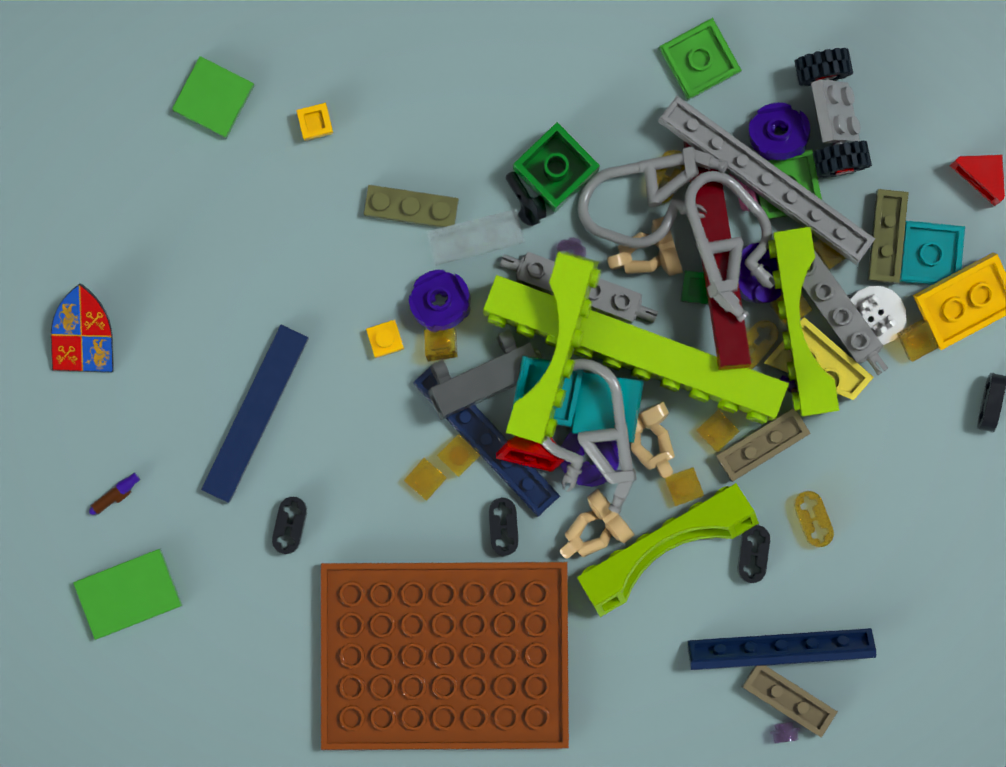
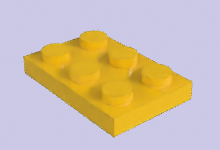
M993 252L913 295L938 349L943 350L1006 316V272L998 254Z

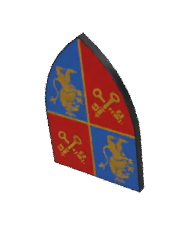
M79 283L63 298L53 317L51 326L52 370L113 372V334L110 319L98 298L87 287Z

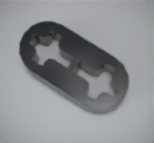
M995 373L989 374L978 416V429L989 432L996 430L1006 390V376Z
M298 497L285 498L279 506L272 544L277 552L282 554L295 552L301 543L307 517V506ZM293 501L297 502V508L302 509L301 515L294 516L293 524H289L290 515L288 512H285V507L291 506ZM287 527H292L290 538L295 539L294 545H288L287 549H283V543L278 542V538L286 534Z
M501 497L494 500L489 507L490 537L493 550L499 555L507 556L515 552L518 547L517 512L515 504L511 500ZM504 502L505 506L512 510V513L506 516L507 525H500L499 515H494V509L499 508V503ZM501 528H507L508 538H513L514 544L509 545L507 551H502V547L499 545L496 546V539L501 538Z
M755 525L742 533L737 571L740 578L748 583L761 581L766 573L770 534L763 526ZM755 530H759V536L764 537V542L758 543L755 553L752 552L753 543L748 541L747 537L748 535H753ZM751 555L756 556L755 566L760 567V572L754 573L753 578H749L748 572L743 570L744 565L750 564Z

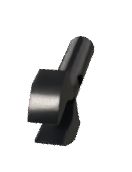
M508 173L505 178L521 203V210L517 213L520 220L529 226L541 223L539 219L546 217V206L542 197H531L517 173Z

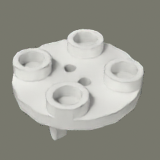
M868 286L857 291L850 299L883 345L894 341L902 333L906 323V308L901 298L893 290L883 286ZM882 310L883 315H879L878 311ZM872 317L873 322H869L868 318Z

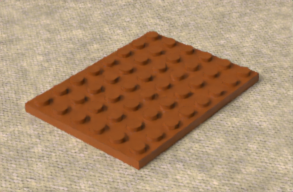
M567 562L321 563V750L569 748Z

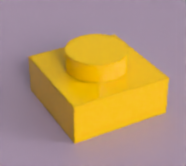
M326 103L296 110L304 141L334 134Z
M395 320L366 328L375 358L404 350Z

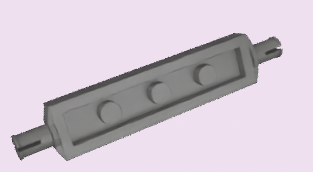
M814 250L815 259L807 271L802 285L856 362L868 361L877 373V376L882 374L876 362L883 371L888 369L878 355L883 344Z
M527 252L521 260L506 254L503 255L500 266L516 271L517 283L554 296L549 281L555 261ZM603 279L599 280L596 288H591L588 298L592 300L591 310L630 325L636 317L652 323L655 322L658 311L641 305V293Z

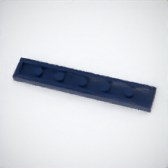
M282 324L280 325L204 482L202 491L228 503L231 502L309 337Z
M429 367L413 384L432 403L428 392L430 388L438 385V382ZM476 405L446 418L538 517L560 497L535 468L496 459V453L508 442V439Z
M871 628L688 640L691 670L876 658L877 651Z

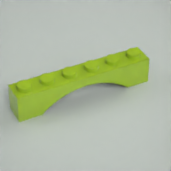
M811 227L773 232V240H768L770 259L776 258L778 270L772 271L775 289L781 288L783 301H777L780 320L786 319L787 331L782 332L784 349L791 350L792 362H787L789 380H795L797 392L792 393L794 411L800 410L801 416L840 411L835 380L822 369L813 357L804 339L800 323L799 303L801 289L807 271L815 259Z
M565 251L558 252L549 281L559 314V335L556 350L541 380L525 396L514 403L506 433L541 444L547 441L548 437H553L558 422L553 419L557 407H562L566 396V390L562 389L565 377H571L575 365V360H571L574 348H579L584 331L580 330L583 318H588L592 307V300L588 299L592 287H597L600 280L601 270L597 269L598 261Z
M736 483L730 487L725 486L719 489L712 498L692 505L688 512L678 518L668 519L662 524L661 528L651 534L641 535L629 547L614 551L602 563L587 567L577 579L598 615L602 617L627 602L631 590L641 574L653 561L664 553L684 543L699 539H733L759 524L756 513Z

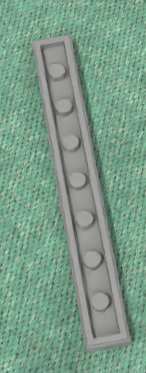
M677 95L659 118L658 122L696 150L711 154L721 161H727L726 172L804 228L811 227L812 234L855 265L859 263L874 242L875 238Z

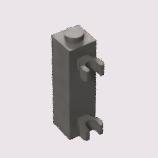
M508 329L496 337L504 355L454 378H451L444 360L432 364L430 369L438 385L430 388L428 395L440 420L517 386L522 356L543 359L540 351L537 348L533 349L531 343L517 348L513 335Z

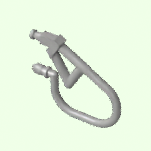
M694 147L683 148V153L601 170L582 189L578 200L580 221L587 231L599 238L629 248L640 249L652 246L668 234L678 211L682 215L687 214L685 200L673 199L658 229L648 236L634 238L600 227L594 223L589 215L588 204L595 188L610 178L644 173L648 206L657 207L699 174L698 167L708 170L715 169L724 173L728 162L725 160L721 161L711 154L696 150ZM685 165V170L658 190L656 170ZM696 204L699 217H706L704 214L699 213L700 211L707 214L705 208Z
M708 171L698 175L688 186L685 194V208L711 284L707 287L709 296L714 298L726 312L730 311L733 313L737 320L741 322L749 313L743 310L739 304L740 300L733 292L738 290L743 240L741 237L709 242L696 208L697 192L708 182L722 183L732 190L755 215L761 227V240L759 245L746 258L745 265L751 271L750 274L755 276L763 287L769 289L775 285L774 278L763 268L762 263L758 264L757 262L769 249L768 240H772L771 223L764 209L737 180L719 171ZM730 251L726 280L722 281L713 254Z
M574 359L573 371L588 370L594 372L607 382L611 390L615 428L578 432V441L608 483H618L612 504H610L608 509L615 513H620L621 506L626 500L633 482L637 479L636 470L632 467L621 386L612 371L604 365L589 359ZM548 437L547 441L541 445L551 454L571 463V465L567 466L568 470L562 480L563 490H565L566 483H570V487L567 490L569 492L575 487L578 476L582 472L583 457L558 446ZM617 440L620 470L612 468L595 445L596 442Z

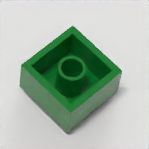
M558 122L513 164V171L538 196L542 197L543 201L554 213L574 196L600 168V165Z

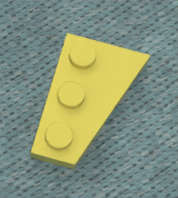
M803 317L800 323L804 339L813 357L822 369L835 380L837 394L854 400L874 377L809 320ZM782 341L764 363L788 373L787 362H792L791 350H785Z

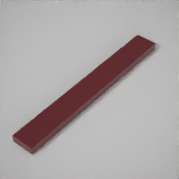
M685 141L683 142L684 148L692 147ZM698 167V175L708 171H718L715 169L708 170L705 168ZM708 182L698 190L695 201L696 204L703 206L707 211V214L699 211V213L706 216L700 218L709 242L731 238L723 184ZM730 251L713 254L722 281L726 280ZM702 261L719 370L749 368L751 366L745 321L739 322L730 311L726 312L714 298H710L707 287L711 284ZM738 283V290L735 291V292H733V293H734L735 296L740 300V301H739V304H740L741 307H742L741 296H740V289H739V283Z

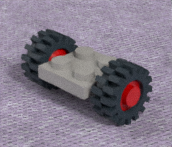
M826 49L795 59L799 85L812 86L823 143H834L831 147H824L813 152L817 177L826 178L829 176L845 175L846 173H854L872 166L867 141H860L859 139L860 123L854 114V93L847 82L838 81V79H844L853 74L849 49Z

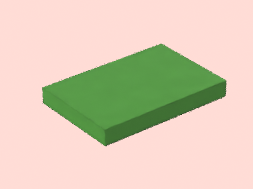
M161 549L73 582L95 640L183 606Z

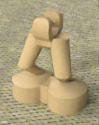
M664 217L652 220V233L658 229ZM671 231L661 241L654 244L660 251L656 257L649 261L632 260L631 253L636 248H629L623 245H618L620 254L610 256L607 259L611 270L624 267L627 275L654 272L659 266H662L669 276L683 273ZM639 232L633 237L641 238L650 234Z
M664 401L638 414L634 443H631L630 450L647 470L656 467L659 475L667 478L673 474L668 461L673 459L675 454L668 430L660 425L669 415ZM645 428L650 429L658 438L660 453L655 456L641 445V433Z
M598 488L587 497L592 511L580 513L565 532V537L569 542L561 547L560 553L566 559L576 552L581 557H585L608 546L612 536L624 544L635 536L618 513L608 509L610 502ZM598 519L603 520L605 528L600 537L583 542L580 535L586 525Z

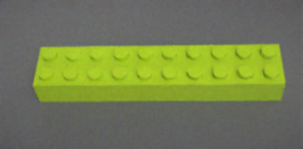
M496 275L483 309L484 316L488 317L487 322L501 328H505L506 324L517 328V334L533 339L534 335L546 338L545 344L556 348L559 335V314L555 296ZM590 310L588 318L582 319L580 330L584 331L579 348H574L573 353L576 356L591 360L592 356L603 360L602 365L617 371L621 367L632 370L631 376L648 382L650 378L661 381L660 387L673 392H677L679 389L690 392L688 397L703 403H706L709 399L718 402L717 408L734 414L740 410L747 413L746 419L759 424L767 423V421L777 418L789 383L749 368L719 370L717 357L593 310Z

